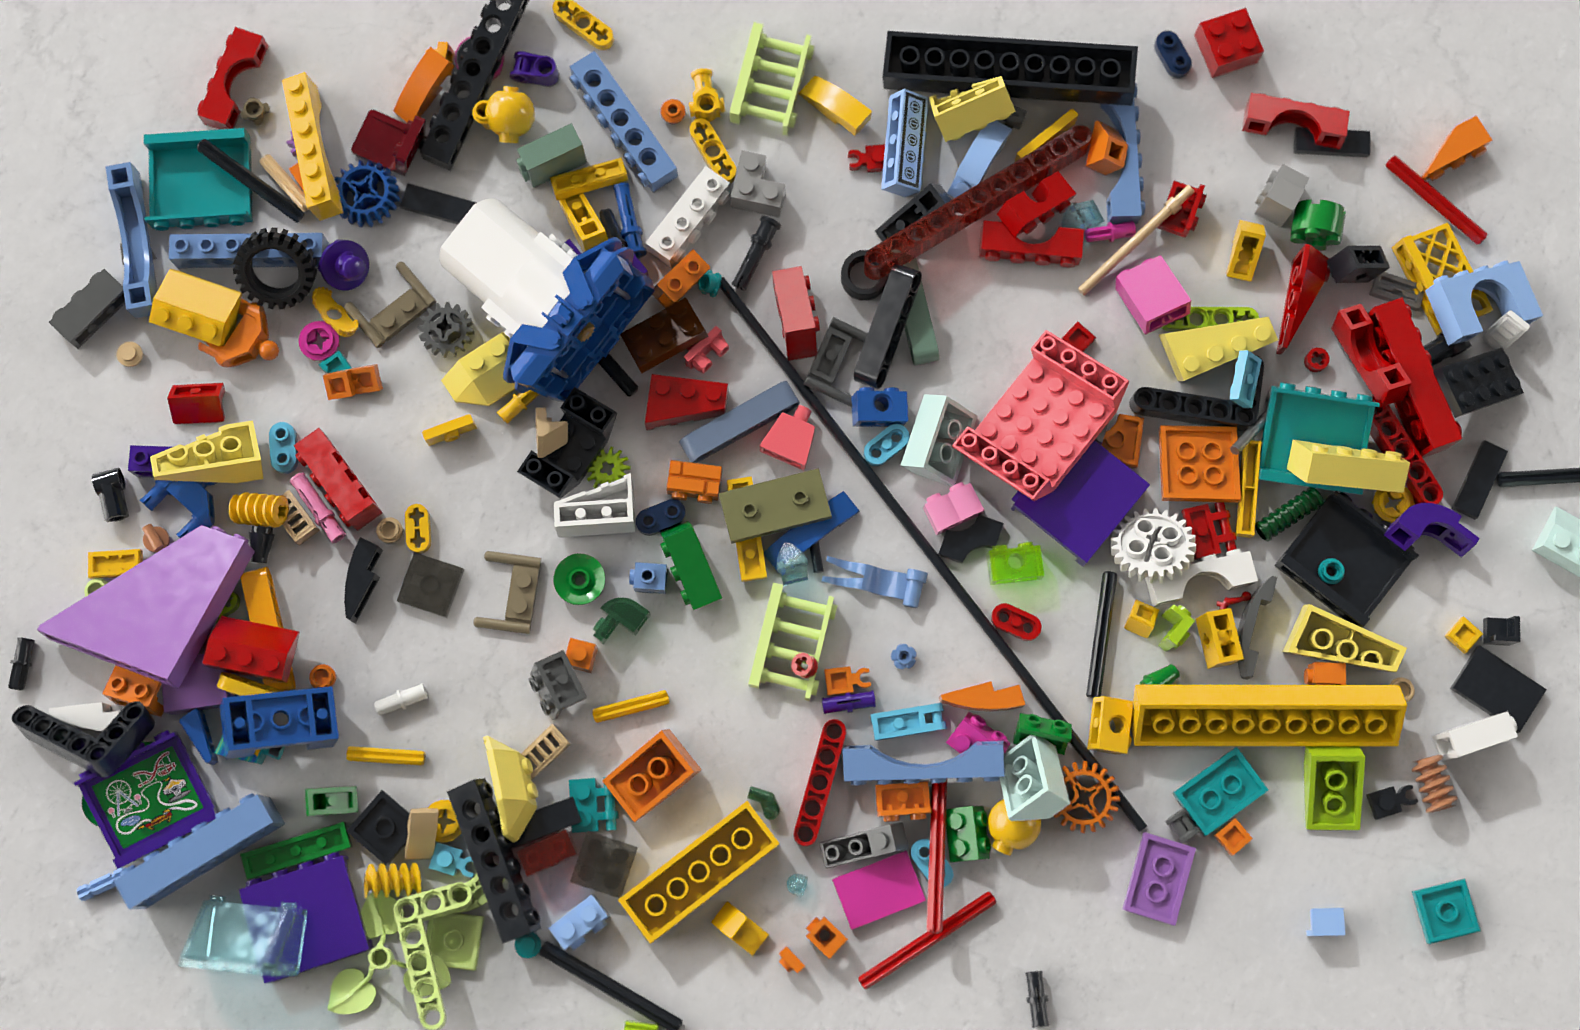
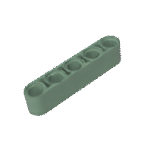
M912 243L887 248L890 271L895 264L919 270ZM922 280L904 327L914 366L940 359Z

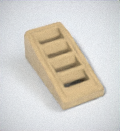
M288 490L283 496L292 502L289 504V511L294 507L297 510L289 515L282 525L295 543L300 546L319 532L320 529L293 493ZM301 514V519L293 525L289 524V522ZM306 522V523L308 524V525L305 526L303 529H301L299 532L296 533V532L294 531V530L297 529L299 526H301L303 523Z
M553 724L521 753L524 757L528 756L537 766L533 773H530L531 780L571 745ZM552 735L560 745L557 748L548 739L549 736ZM543 742L552 751L550 755L540 746ZM535 749L545 759L542 763L532 753Z

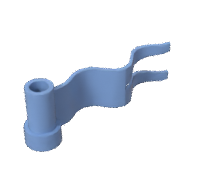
M827 556V562L848 571L864 575V578L823 576V582L903 599L904 606L918 608L922 587L927 581V572L908 569L906 574Z

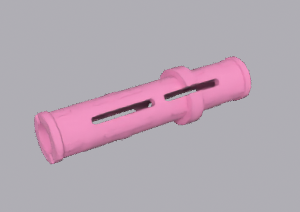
M304 472L293 476L290 483L312 512L317 526H321L331 543H337L342 540L346 533L334 518V512L326 507Z

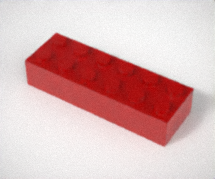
M1403 297L1373 307L1368 312V315L1374 323L1373 334L1379 353L1390 364L1400 363L1412 382L1404 399L1394 403L1406 433L1422 458L1447 450L1463 439L1461 436L1462 429L1460 424L1455 421L1448 402L1433 373L1431 355L1424 349L1421 342V332L1418 327H1415L1411 318L1412 311L1410 306L1405 304Z

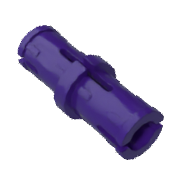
M874 690L855 694L845 693V695L828 698L823 697V713L840 711L852 713L854 709L876 707Z

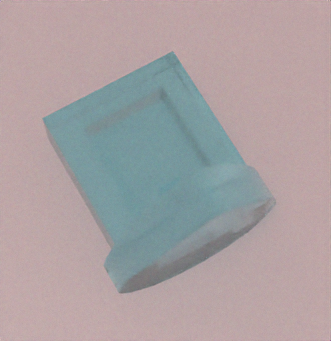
M1094 200L1081 203L1073 202L1063 215L1061 227L1087 230L1099 226L1105 220Z
M785 542L777 558V571L780 572L783 586L808 580L806 568L808 559L798 547Z

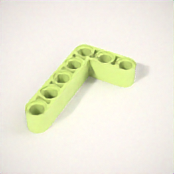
M462 882L404 897L398 900L394 907V915L419 1019L422 1026L427 1030H441L446 1023V1013L423 922L470 907L473 902V893L470 887ZM458 890H464L468 893L467 899L462 903H457L453 900V896ZM437 897L441 900L440 907L437 910H429L427 902L431 898ZM406 905H412L415 910L414 914L409 918L400 916L401 909ZM412 931H418L421 933L420 941L414 945L408 944L407 935ZM420 957L426 958L427 967L423 971H415L413 969L414 961ZM425 984H431L434 987L433 995L429 998H421L419 995L420 988ZM431 1011H438L441 1016L440 1021L436 1025H428L426 1023L427 1014Z

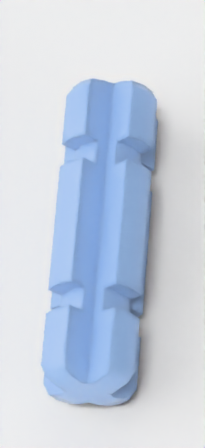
M126 867L119 868L111 874L108 873L91 881L90 885L84 884L78 887L77 894L80 900L86 901L93 898L94 895H99L116 887L113 881L121 877L119 873L126 869Z

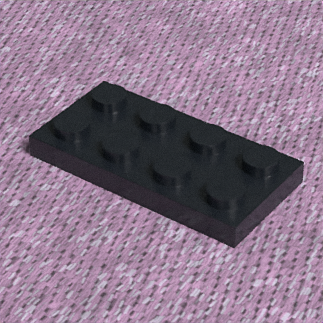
M1503 348L1449 364L1433 371L1455 418L1512 399L1524 393L1520 380L1516 377L1509 357L1505 354Z

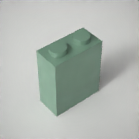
M572 123L517 148L520 158L516 159L520 173L525 182L530 180L533 188L550 181V177L564 174L587 163L583 144Z

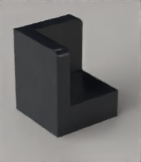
M1520 616L1510 618L1486 617L1483 619V644L1510 646L1520 642Z

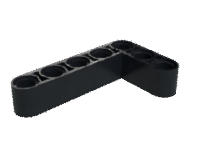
M1263 360L1261 361L1252 408H1243L1232 400L1151 387L1137 389L1131 397L1129 405L1131 410L1138 415L1204 426L1237 427V431H1245L1258 418L1264 362ZM1137 397H1145L1149 405L1143 406L1139 404ZM1162 401H1170L1174 409H1166ZM1188 405H1195L1198 408L1199 413H1191L1188 409ZM1213 409H1220L1224 414V418L1216 417ZM1239 412L1248 415L1249 422L1240 420Z
M139 701L127 704L97 738L30 705H24L16 709L11 718L15 726L28 740L100 777L113 775L155 726L154 718Z

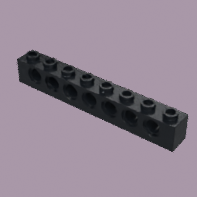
M490 0L489 4L484 5L480 15L482 20L479 26H475L471 32L470 40L472 41L469 48H464L461 54L460 62L462 63L459 69H455L451 75L449 91L443 93L440 99L441 108L438 114H434L431 118L429 134L424 136L420 142L419 150H421L420 154L423 160L451 171L474 122L473 108L476 103L484 100L529 0ZM503 3L511 5L507 10L498 9ZM492 25L500 26L497 32L488 31ZM482 47L490 48V51L486 54L478 53ZM476 68L480 70L476 76L468 75L471 69ZM463 90L470 92L466 98L458 97V94ZM453 112L460 114L456 120L451 121L447 119L449 114ZM446 134L450 136L448 141L444 143L437 141L440 135Z

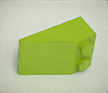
M1305 746L1304 796L1307 830H1360L1365 755L1360 746Z

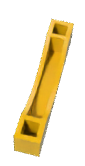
M306 72L283 79L282 83L307 208L319 221L342 214L343 209L339 190L331 173L321 137L320 111L322 107L318 87Z

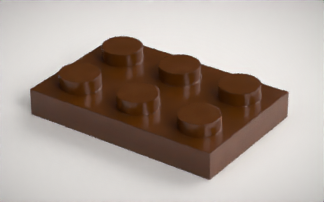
M686 297L620 334L641 374L709 337Z

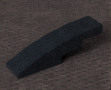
M572 796L536 810L519 840L512 842L511 849L513 850L532 843L535 840L581 823L582 820L574 797ZM489 830L484 831V836L487 840L490 837Z

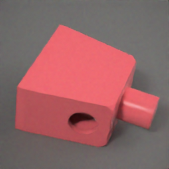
M798 405L793 416L781 413L761 442L760 452L804 471L815 433V426L807 423L812 411L805 406Z

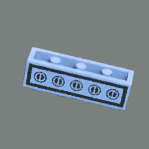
M903 89L889 97L881 190L902 197H908L920 192L922 186V165L924 162V141L926 138V118L928 115V97Z

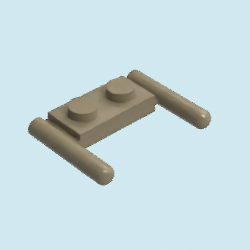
M398 262L396 269L410 284L412 289L407 290L370 319V322L366 320L352 302H347L344 305L346 312L353 320H358V326L377 348L381 347L385 341H389L427 311L428 307L436 303L435 298L404 262Z
M493 551L485 552L484 558L486 561L512 564L514 566L505 620L476 617L473 621L474 626L530 634L541 558Z

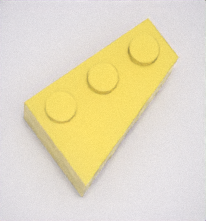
M1002 76L972 84L971 90L959 93L958 89L950 91V96L939 99L936 95L929 97L934 117L945 142L958 140L970 131L981 130L989 123L996 120H1004L1016 112Z

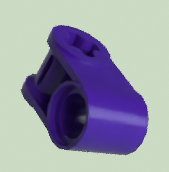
M516 51L514 53L515 64L513 71L509 75L513 81L546 87L553 86L558 82L559 72L555 61L551 57L530 54L524 51ZM552 69L550 73L542 74L543 70Z

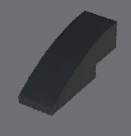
M361 537L353 551L345 582V615L348 620L355 624L380 579L372 571L383 552L378 545Z

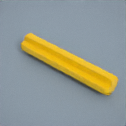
M663 690L594 708L592 714L594 721L599 723L669 704V697L667 691Z
M349 746L346 752L347 760L358 762L422 766L426 758L425 752L416 750Z

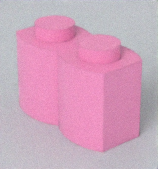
M960 482L949 488L950 493L943 496L940 493H936L926 499L927 503L923 509L936 535L965 523L984 512V508L971 483L964 485L963 482Z

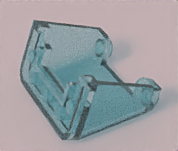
M210 895L209 900H203L182 950L179 966L263 976H299L307 910L297 909L298 903L281 902L280 907H268L226 902V896Z

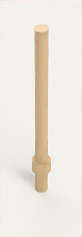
M1187 185L1178 195L1167 200L1164 203L1165 207L1078 288L1080 293L1085 296L1171 214L1175 215L1182 208L1181 205L1195 192L1193 188Z

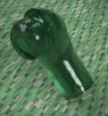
M750 787L747 799L760 802L766 819H775L780 813V806L775 795L772 792L757 787Z

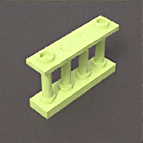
M753 23L729 112L730 122L740 124L741 117H746L747 114L783 123L782 135H788L789 127L794 128L797 113L793 112L807 60H812L815 46L811 45V35L806 34L804 46L769 38L767 34H763V24ZM767 47L801 55L798 68L761 60V57L758 56L759 49ZM759 69L793 77L795 80L792 91L757 83L755 79H752L753 72H758ZM755 92L789 100L786 113L749 105V102L746 101L747 94Z
M773 583L748 685L749 687L759 689L760 683L765 684L767 681L806 691L804 700L810 701L811 695L816 696L819 686V680H815L816 674L809 678L808 681L768 671L769 668L764 667L766 657L772 658L774 656L792 661L797 654L802 653L774 646L775 643L770 642L772 633L781 631L818 640L815 655L811 656L819 663L829 619L834 620L838 605L833 604L834 597L829 596L827 605L787 596V593L782 592V584ZM788 606L824 615L821 630L781 621V618L776 617L778 608Z

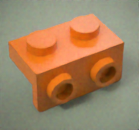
M928 781L915 784L875 785L877 817H884V822L900 821L899 816L910 815V820L926 819V814L932 813Z

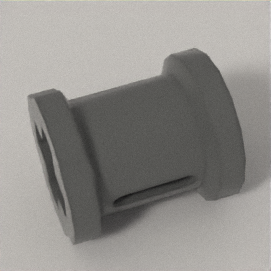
M1185 808L1179 810L1165 821L1178 834L1180 843L1187 841L1200 831L1198 827H1194L1186 816L1187 811Z

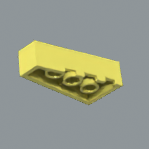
M1269 317L1159 334L1178 381H1185L1238 358L1239 351L1248 350L1252 352L1278 341Z
M1293 440L1287 470L1306 483L1403 493L1410 462L1401 457L1402 454L1393 451H1386L1383 454L1365 448L1357 450L1345 446Z
M1306 604L1302 606L1282 652L1386 672H1397L1407 648L1311 604Z

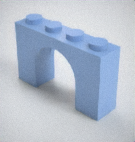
M1503 261L1494 265L1493 268H1489L1486 265L1477 268L1472 273L1465 270L1451 278L1448 275H1444L1433 280L1434 284L1425 290L1448 346L1469 341L1483 332L1471 301L1473 289L1487 293L1496 302L1502 316L1512 310L1528 324L1543 316L1520 261L1513 263Z

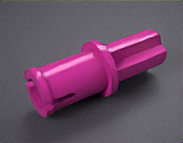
M1133 221L1119 224L1108 222L1107 226L1088 228L1085 230L1086 242L1102 240L1114 242V239L1133 237L1136 233L1135 223Z

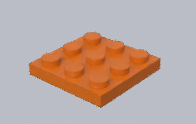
M1160 425L1159 450L1162 501L1239 503L1241 500L1239 455H1235L1230 451V447L1238 440L1237 427Z

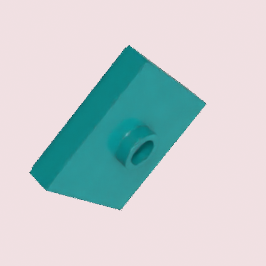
M1459 879L1412 891L1427 944L1481 932L1466 879Z

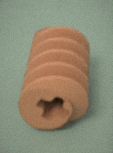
M1440 754L1413 761L1418 765L1411 769L1412 772L1421 773L1415 781L1425 784L1419 789L1420 793H1428V796L1422 799V802L1432 804V806L1425 810L1426 813L1454 807L1456 805H1452V803L1458 799L1456 795H1448L1454 789V786L1444 784L1450 779V775L1441 774V772L1447 769V766L1437 764V762L1443 759V755Z

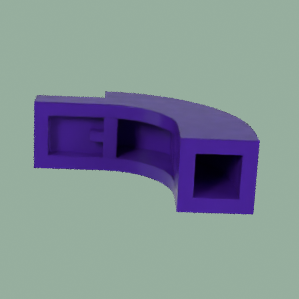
M1420 503L1409 507L1389 526L1384 536L1404 551L1419 539L1421 535L1430 536L1443 543L1461 558L1480 539L1459 523L1462 517L1460 514L1445 506L1434 503Z

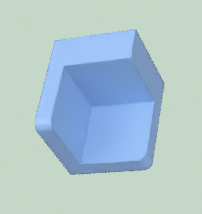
M1312 908L1310 910L1311 930H1306L1307 936L1345 935L1343 908Z

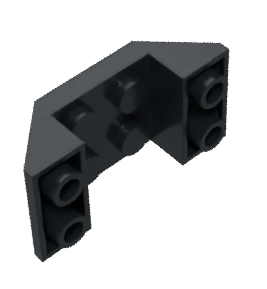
M576 387L572 389L560 407L564 413L560 421L568 423L567 443L543 458H538L537 453L531 450L517 471L560 499L577 487L587 474L589 468L592 467L593 462L596 461L597 456L600 455L601 450L608 443L617 416L616 411Z

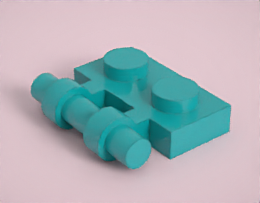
M596 778L569 780V795L574 797L582 820L581 823L571 826V832H598V821L606 820V831L617 830L616 819H619V812L616 811L615 797L604 784V788H597ZM604 796L605 812H598L597 797Z

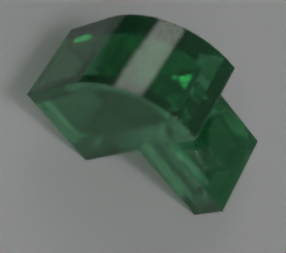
M629 598L611 599L600 608L607 617L605 619L601 617L593 628L595 631L593 636L604 645L618 624L636 636L651 616L650 611Z

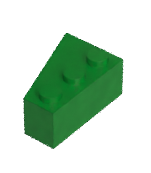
M687 521L660 532L664 541L660 544L666 558L671 557L674 564L673 567H670L675 581H681L684 590L680 591L685 605L691 604L693 610H696L722 599L691 523Z

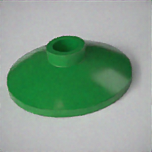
M582 553L572 554L564 558L557 565L553 576L554 587L557 594L564 601L573 605H585L597 599L602 593L605 586V572L602 565L594 557ZM580 576L584 577V584L577 585L576 579Z

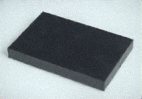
M1481 645L1476 646L1450 688L1490 716L1508 711L1509 715L1516 721V733L1521 732L1547 690Z

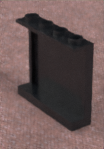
M1335 491L1324 501V505L1317 510L1274 566L1339 617L1359 627H1364L1370 620L1369 616L1409 564L1418 558L1419 554L1414 551L1415 548L1412 545L1404 551L1384 536L1389 528L1388 526L1377 523L1372 519L1373 515L1366 509H1359L1352 503V499L1347 494ZM1329 558L1339 560L1345 569L1343 579L1336 584L1323 582L1318 575V567L1322 561ZM1328 567L1327 574L1334 576V570Z

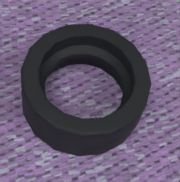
M859 250L851 253L845 259L841 268V284L845 292L858 300H871L878 297L883 292L889 277V268L885 259L871 250ZM869 262L877 267L879 280L874 287L861 289L852 283L850 271L856 263Z

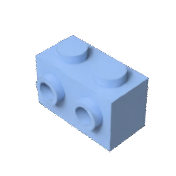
M592 894L548 929L564 950L571 947L574 951L586 941L584 936L590 931L597 933L608 924L605 920L610 915L597 897Z

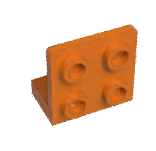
M115 665L102 693L105 697L116 705L123 707L131 702L139 701L151 715L162 717L164 713V706L158 702V697L156 696L162 684L161 682Z

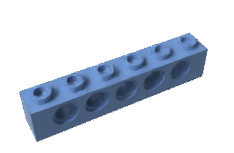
M593 51L570 66L572 76L569 77L571 83L576 90L581 89L585 94L583 99L587 106L597 111L598 115L596 117L604 129L608 127L611 131L610 138L617 148L622 147L625 151L624 158L631 168L635 166L639 171L637 176L643 186H649L655 192L677 178V167L596 52ZM593 81L600 82L597 87L589 86ZM607 100L614 102L613 105L608 107L602 104ZM619 120L628 121L624 126L616 125V122ZM633 139H639L642 141L639 145L636 146L629 144L630 141ZM648 158L655 160L652 165H645L643 162Z
M288 233L287 235L292 237L294 233ZM295 233L299 235L298 242L301 243L305 240L308 243L306 249L311 248L313 250L312 259L316 258V267H318L322 253L329 246V242L324 234ZM170 234L169 260L177 268H234L235 264L233 262L243 241L247 237L249 238L251 234ZM276 249L260 251L252 260V267H297L294 260L288 254Z

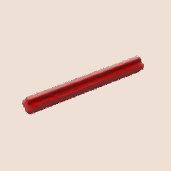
M1394 155L1387 161L1386 168L1475 244L1479 245L1488 235L1487 232L1399 157Z

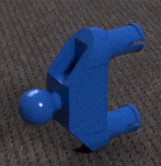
M156 480V485L140 499L151 511L167 495H173L192 513L191 516L193 518L176 534L179 538H182L201 525L208 528L214 525L213 495L205 488L213 486L218 482Z

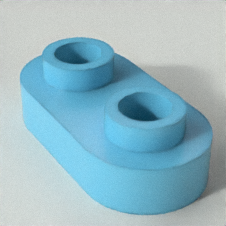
M286 422L274 424L269 431L271 465L282 474L291 473L298 466V459L295 456L298 451L294 447L297 443V433ZM280 431L286 432L283 438H278ZM286 455V462L280 463V457Z
M892 424L870 440L864 448V459L872 466H881L907 446L910 437L907 428L901 424ZM893 435L900 436L901 440L899 442L892 441L891 437ZM874 450H878L881 456L875 458L871 453Z
M920 839L912 845L910 855L928 880L929 855L924 858L920 855L919 851L922 847H926L929 850L930 840ZM945 859L944 887L949 885L953 879V869Z

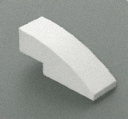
M103 702L49 708V714L62 721L102 732L120 712H111V705Z

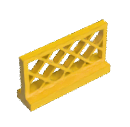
M1448 222L1414 236H1406L1391 247L1407 279L1417 283V288L1413 289L1414 293L1418 295L1419 291H1424L1421 307L1436 336L1443 332L1425 290L1434 284L1433 280L1442 276L1444 269L1455 274L1468 270L1469 273L1473 272ZM1443 231L1447 239L1446 245L1435 241L1437 233ZM1416 241L1428 244L1426 253L1418 250L1415 244ZM1432 247L1444 251L1441 260L1430 256ZM1448 254L1457 258L1459 262L1457 267L1446 263ZM1428 262L1439 266L1437 275L1430 273L1427 267ZM1473 289L1471 298L1478 300L1483 308L1480 311L1475 310L1477 317L1479 318L1492 312L1493 308L1485 293Z

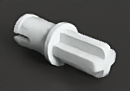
M421 683L404 691L397 690L396 694L375 701L374 706L377 714L382 716L400 708L405 710L408 705L428 699L424 684Z

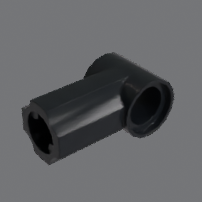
M1442 333L1437 339L1424 345V349L1430 353L1432 358L1431 365L1433 367L1450 356L1453 358L1472 345L1469 341L1448 346Z
M114 468L92 474V484L96 494L100 497L104 520L106 522H117L129 517L123 491L126 489V484L121 469Z

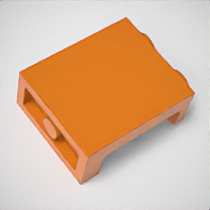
M692 249L655 285V291L652 295L664 308H667L678 302L710 269V266Z

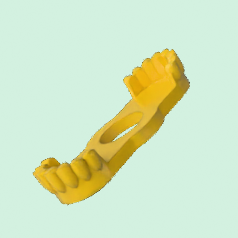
M325 287L315 288L312 293V304L319 311L322 319L331 325L340 336H353L358 329V320L352 321L347 315L346 310L336 303L332 298V290ZM329 310H337L340 312L341 318L331 319L328 317L327 312Z

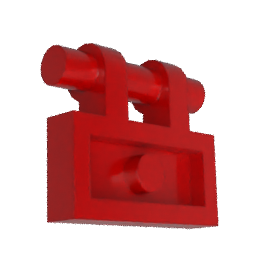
M1224 502L1214 503L1215 513L1210 512L1208 504L1186 508L1181 511L1183 519L1186 520L1185 527H1192V535H1195L1196 553L1194 554V560L1213 554L1220 555L1221 549L1219 544H1225L1227 552L1237 549L1235 544L1237 537L1235 532H1232L1229 522L1231 515L1229 510H1226ZM1219 521L1222 535L1216 534L1213 522Z

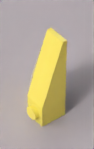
M253 421L224 425L218 428V432L209 436L200 435L196 437V441L185 446L179 444L150 456L154 480L242 483L263 479L261 457Z

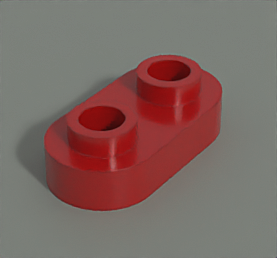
M1007 603L999 604L991 613V622L997 629L1023 641H1032L1041 633L1042 625L1040 620L1036 616ZM1001 613L1007 614L1008 621L1002 622L999 619V615ZM1024 624H1029L1032 627L1030 633H1026L1023 630Z

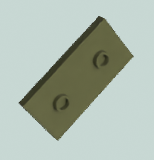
M819 468L718 493L731 544L832 519Z

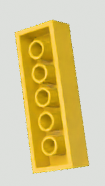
M746 801L619 898L618 901L651 944L780 845V843L750 803Z

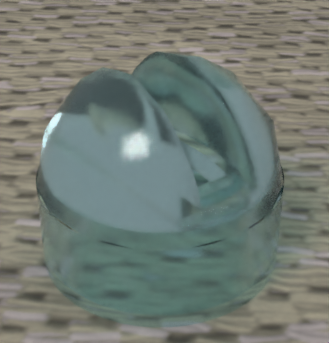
M802 874L790 876L787 880L789 892L802 897L806 889L808 876Z

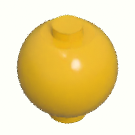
M504 86L503 91L495 92L489 98L488 104H486L485 117H489L487 120L488 126L494 133L499 135V142L519 143V137L526 134L534 123V105L525 93L518 92L519 87Z
M1004 799L1000 800L993 806L988 817V829L994 838L992 847L1003 854L1011 855L1014 849H1024L1030 846L1039 836L1041 819L1011 821L1008 819Z

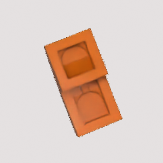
M377 364L322 375L328 400L352 397L356 394L383 389Z

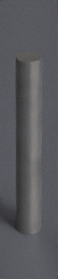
M1267 409L1230 447V451L1233 454L1238 455L1263 429Z

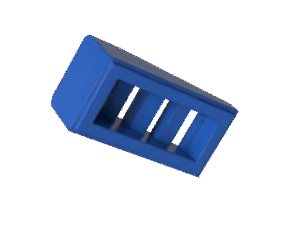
M196 708L180 718L179 722L205 763L215 765L218 763V759L215 754L203 710Z

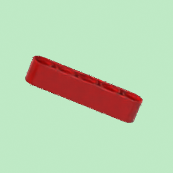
M1389 405L1375 407L1377 414L1373 415L1370 435L1383 454L1386 451L1396 452V447L1404 451L1403 459L1410 462L1405 487L1411 492L1414 505L1420 503L1438 504L1442 501L1443 490ZM1382 426L1390 429L1391 436L1383 433ZM1410 469L1417 472L1418 479L1411 477ZM1424 491L1431 494L1432 501L1425 499Z
M838 719L827 721L822 729L796 821L793 837L795 842L803 847L812 845L818 836L846 736V727ZM831 725L838 726L841 729V736L837 739L830 738L827 735V728ZM825 750L831 751L834 754V761L828 765L823 764L819 758L820 753ZM823 776L827 780V787L823 790L815 789L812 785L813 778ZM810 801H815L820 806V812L816 816H810L805 811V805ZM802 827H808L813 832V837L808 842H803L798 838V831Z

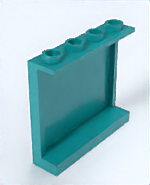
M245 128L144 134V145L149 153V217H145V221L152 229L157 231H167L171 227L193 229L194 226L201 225L215 228L219 227L220 224L242 226L246 222H253L252 190L197 150L200 141L207 139L251 171V137Z
M1280 382L1279 387L1272 386L1262 436L1259 479L1362 495V488L1306 483L1287 470L1293 440L1345 446L1357 450L1367 449L1375 407L1380 406V403L1372 401L1373 396L1357 394L1356 398L1346 397L1347 392L1331 390V394L1321 393V388L1306 386L1304 391L1295 389L1296 385Z

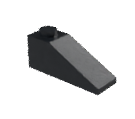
M930 183L877 228L875 232L886 248L897 247L937 220L955 204L940 184Z

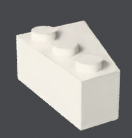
M631 473L624 475V478L614 482L603 483L600 485L601 487L588 492L582 491L554 502L555 529L558 537L636 532L634 488Z

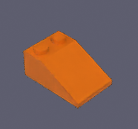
M665 729L657 733L605 777L602 782L633 822H636L685 785L702 769L672 731Z

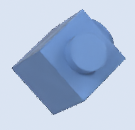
M635 562V569H630L629 585H633L635 592L666 594L667 564Z

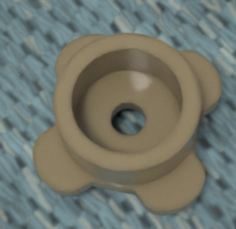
M254 97L249 98L243 106L241 117L244 120L249 119L253 121L255 125H261L264 122L265 114L270 111V106L267 103L262 104L261 101Z

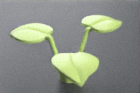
M380 890L378 898H374L373 892H371L361 910L368 938H376L381 935L377 947L373 948L368 956L369 963L371 964L368 975L365 978L361 970L350 968L341 971L335 977L331 986L327 1007L333 1013L355 1014L364 1011L373 1003L376 997V988L369 981L372 979L376 968L385 970L391 967V965L407 969L406 963L394 960L393 952L384 947L386 934L398 932L394 915V907L398 901L391 896L385 898L382 890ZM402 908L400 911V916L405 918L404 910ZM431 951L441 990L450 985V972L441 957ZM423 957L417 958L413 963L415 971H423L427 967V959ZM407 970L404 974L403 982L406 989L413 994ZM431 984L423 985L419 991L420 997L432 995L434 987Z

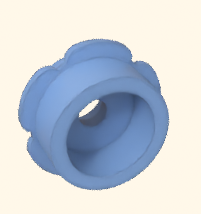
M907 644L898 645L897 649H894L891 653V660L894 661L895 667L901 670L913 667L916 663L915 657L917 656L915 649L908 647ZM905 654L906 659H902L901 656Z

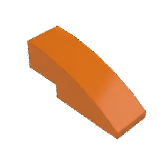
M430 46L405 84L393 112L406 122L408 120L413 121L416 115L421 117L443 89L440 85L455 65Z
M990 681L939 696L941 703L971 711H1006L1021 708L1025 705L1020 684L994 691Z

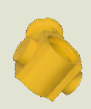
M700 68L691 72L695 91L692 94L693 102H689L690 116L712 122L720 117V113H725L723 98H718L717 90L712 87L711 77L713 76V71L707 68ZM706 104H709L713 107L710 110L701 109V107Z

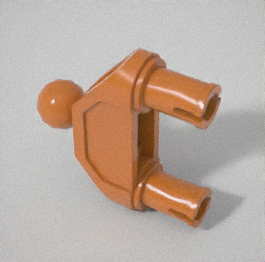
M242 298L238 313L243 317L226 344L217 346L206 342L207 345L199 342L198 345L200 351L216 358V362L222 367L241 365L256 359L258 354L265 360H273L279 354L278 345L268 340L269 332L264 307L257 305L258 302L250 303Z

